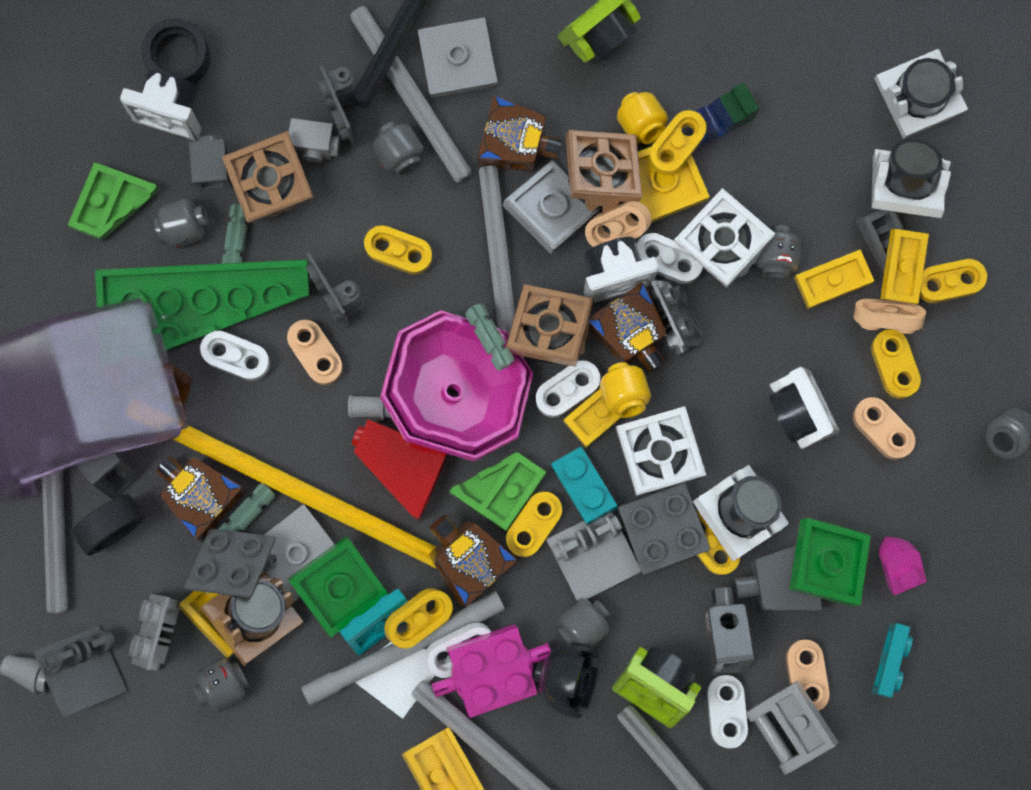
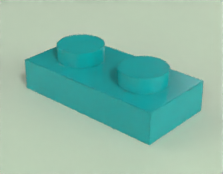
M582 446L551 463L553 471L586 526L618 509L616 502Z
M397 588L391 594L380 598L377 604L364 614L353 618L339 632L355 653L360 656L386 636L384 627L387 618L407 603L408 600Z
M898 623L889 624L871 694L892 698L893 692H899L904 675L902 671H899L902 657H908L913 637L908 636L910 627Z

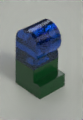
M744 82L731 89V92L719 97L711 104L695 111L706 122V133L701 143L714 140L756 118L760 108Z

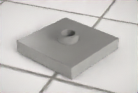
M485 17L418 29L430 98L498 86Z
M553 160L506 198L502 205L550 254L595 217L601 209L598 206L594 211H589L586 204L578 199L571 198L568 183L569 176Z
M304 504L264 534L276 537L271 554L277 556L276 567L269 569L266 573L271 579L276 577L283 582L284 591H290L294 603L301 597L289 582L288 577L334 545V542Z

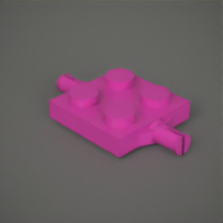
M515 624L449 646L447 651L451 661V677L431 683L434 695L438 698L439 696L457 691L463 699L469 718L534 696L538 693L532 677V664L545 660L551 651L548 643H545L544 645L527 650L522 644L518 627Z

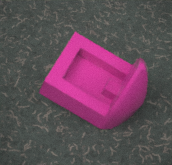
M885 536L879 547V556L888 588L895 596L926 583L920 553L904 539Z

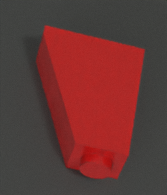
M368 419L365 427L358 426L352 439L351 445L356 447L354 450L355 455L412 518L421 521L446 463L448 454L407 442L400 432Z

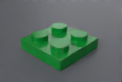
M811 518L800 519L789 590L851 607L860 606L871 535Z
M347 536L288 577L291 585L330 638L345 628L353 618L364 614L376 605L380 598L388 594Z

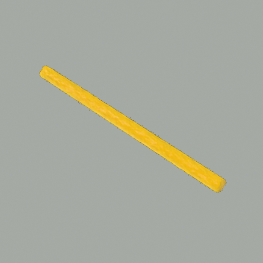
M132 399L125 411V415L128 418L436 568L429 556L436 546L138 400Z

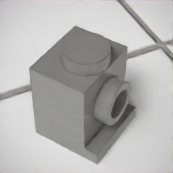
M291 118L289 134L297 155L302 156V160L321 163L322 159L332 160V156H338L340 136L335 135L333 124Z

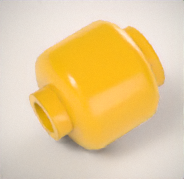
M633 92L625 96L621 101V106L617 112V121L626 134L636 135L637 143L651 144L666 129L668 115L652 93Z
M626 362L617 363L609 367L608 373L600 381L602 395L609 412L618 414L621 418H630L645 411L646 405L651 399V392L641 368L629 366Z

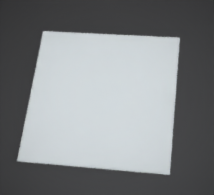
M389 642V643H388L386 646H384V647H387V646H389V645H391V644H393V643ZM423 648L355 683L403 719L416 702V699L412 696L414 688L421 681H426L429 684L435 675L431 673L426 664V649Z

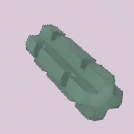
M235 203L230 206L229 217L231 222H228L224 245L226 254H223L222 264L242 263L243 261L240 255L244 254L248 226L245 224L247 221L240 204Z
M481 303L470 307L465 313L466 318L471 326L475 325L476 329L474 332L486 353L492 355L491 361L498 371L508 368L513 364L514 357L509 348H504L503 345L506 343L493 320H488L487 316L489 313Z
M259 484L252 492L254 495L251 498L247 497L229 516L230 521L228 523L224 522L217 530L244 531L263 511L261 508L264 505L268 506L275 498V493L265 484Z

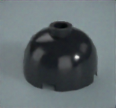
M564 644L553 649L547 655L545 661H539L535 670V681L539 682V692L544 703L552 711L575 719L583 716L578 710L580 706L588 708L598 676V668L592 667V657L599 659L596 648L579 644Z

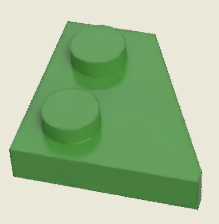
M94 162L67 226L72 230L103 241L155 196L159 188L153 183Z
M516 452L503 459L502 462L479 472L478 475L459 485L457 484L449 492L506 532L546 475V471Z

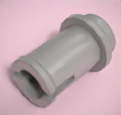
M349 395V418L380 417L381 421H385V418H391L380 396Z

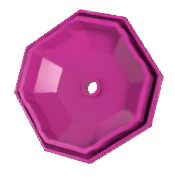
M440 310L398 331L380 399L405 441L475 462L518 438L533 372L524 357L512 354L514 357L513 364L504 370L498 371L491 361L492 355L486 353L474 332L476 329L475 325L471 326L467 318ZM497 328L506 343L503 345L506 349L510 334L508 331ZM447 389H455L458 392V397L449 396Z

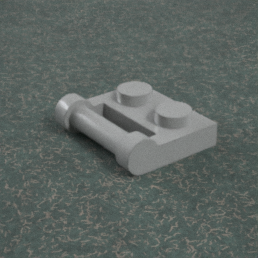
M798 680L746 711L749 721L755 722L781 762L778 766L784 775L820 756L839 743ZM772 711L798 751L797 754H792L766 713Z

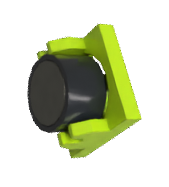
M599 0L558 34V39L564 46L569 44L584 63L592 58L597 61L634 33L637 28L633 23H636L641 17L630 0Z
M639 647L614 683L612 689L668 728H673L690 712L696 702L694 700L701 686L693 682L695 679L693 670L677 656L660 648H650L649 651H646Z

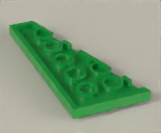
M288 260L95 270L100 376L106 363L120 365L124 356L145 360L205 337L211 332L223 330L310 296L309 273L305 266L309 265V261Z

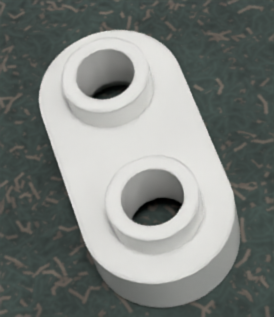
M646 234L636 244L641 261L649 259L646 255L647 249L653 248L657 250L658 257L655 258L659 268L657 274L679 284L692 283L699 277L703 267L678 246L674 240L660 234ZM680 262L688 263L690 271L681 272L678 269V264Z
M223 331L211 332L201 342V355L212 367L249 381L263 378L269 370V356L259 345ZM219 345H224L226 347L225 354L215 356V348ZM250 358H256L259 361L255 369H248L246 366Z
M578 361L576 367L568 366L542 384L536 393V406L538 410L547 417H560L595 393L600 383V373L597 367L588 361ZM578 375H585L589 382L585 386H579L575 378ZM549 395H557L560 403L556 406H550L546 401Z
M471 623L432 642L425 653V661L431 673L440 678L451 677L449 655L445 659L439 660L437 659L438 654L443 651L448 652L447 647L470 640L475 635L481 636L490 633L491 630L482 623Z
M721 675L714 678L707 687L710 733L712 739L719 746L735 748L745 741L748 734L744 689L741 682L735 677ZM724 686L730 687L733 693L731 699L727 701L723 700L720 696V690ZM727 723H732L736 727V733L732 737H727L723 732V728Z

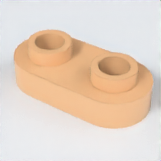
M638 201L625 202L596 215L586 226V239L592 247L622 237H633L636 239L650 227L651 214L647 207ZM631 213L635 214L639 221H635L631 217ZM603 225L609 228L610 233L604 231Z
M861 299L855 304L853 318L862 328L867 330L885 328L895 329L904 334H911L923 328L926 311L921 306L912 303Z
M311 320L295 322L288 331L287 340L289 346L315 383L320 385L335 383L343 372V364L339 355L315 322ZM307 331L311 333V339L305 343L300 342L299 335ZM327 360L331 363L330 368L324 372L318 370L319 362Z
M870 397L857 404L853 411L855 426L885 457L898 460L912 452L915 446L913 431L883 400ZM868 409H874L878 412V420L872 421L868 418ZM895 434L903 438V445L900 447L892 442V437Z
M811 640L796 641L789 646L786 652L789 684L798 680L805 691L809 687H814L818 695L812 702L817 710L820 711L828 703L830 695L823 652L819 645ZM803 651H808L811 654L812 660L808 665H804L800 661L799 657Z

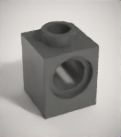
M207 135L199 137L198 141L189 142L192 184L197 192L232 188L230 177L222 159V156L229 154V148L225 140L219 139L217 136Z

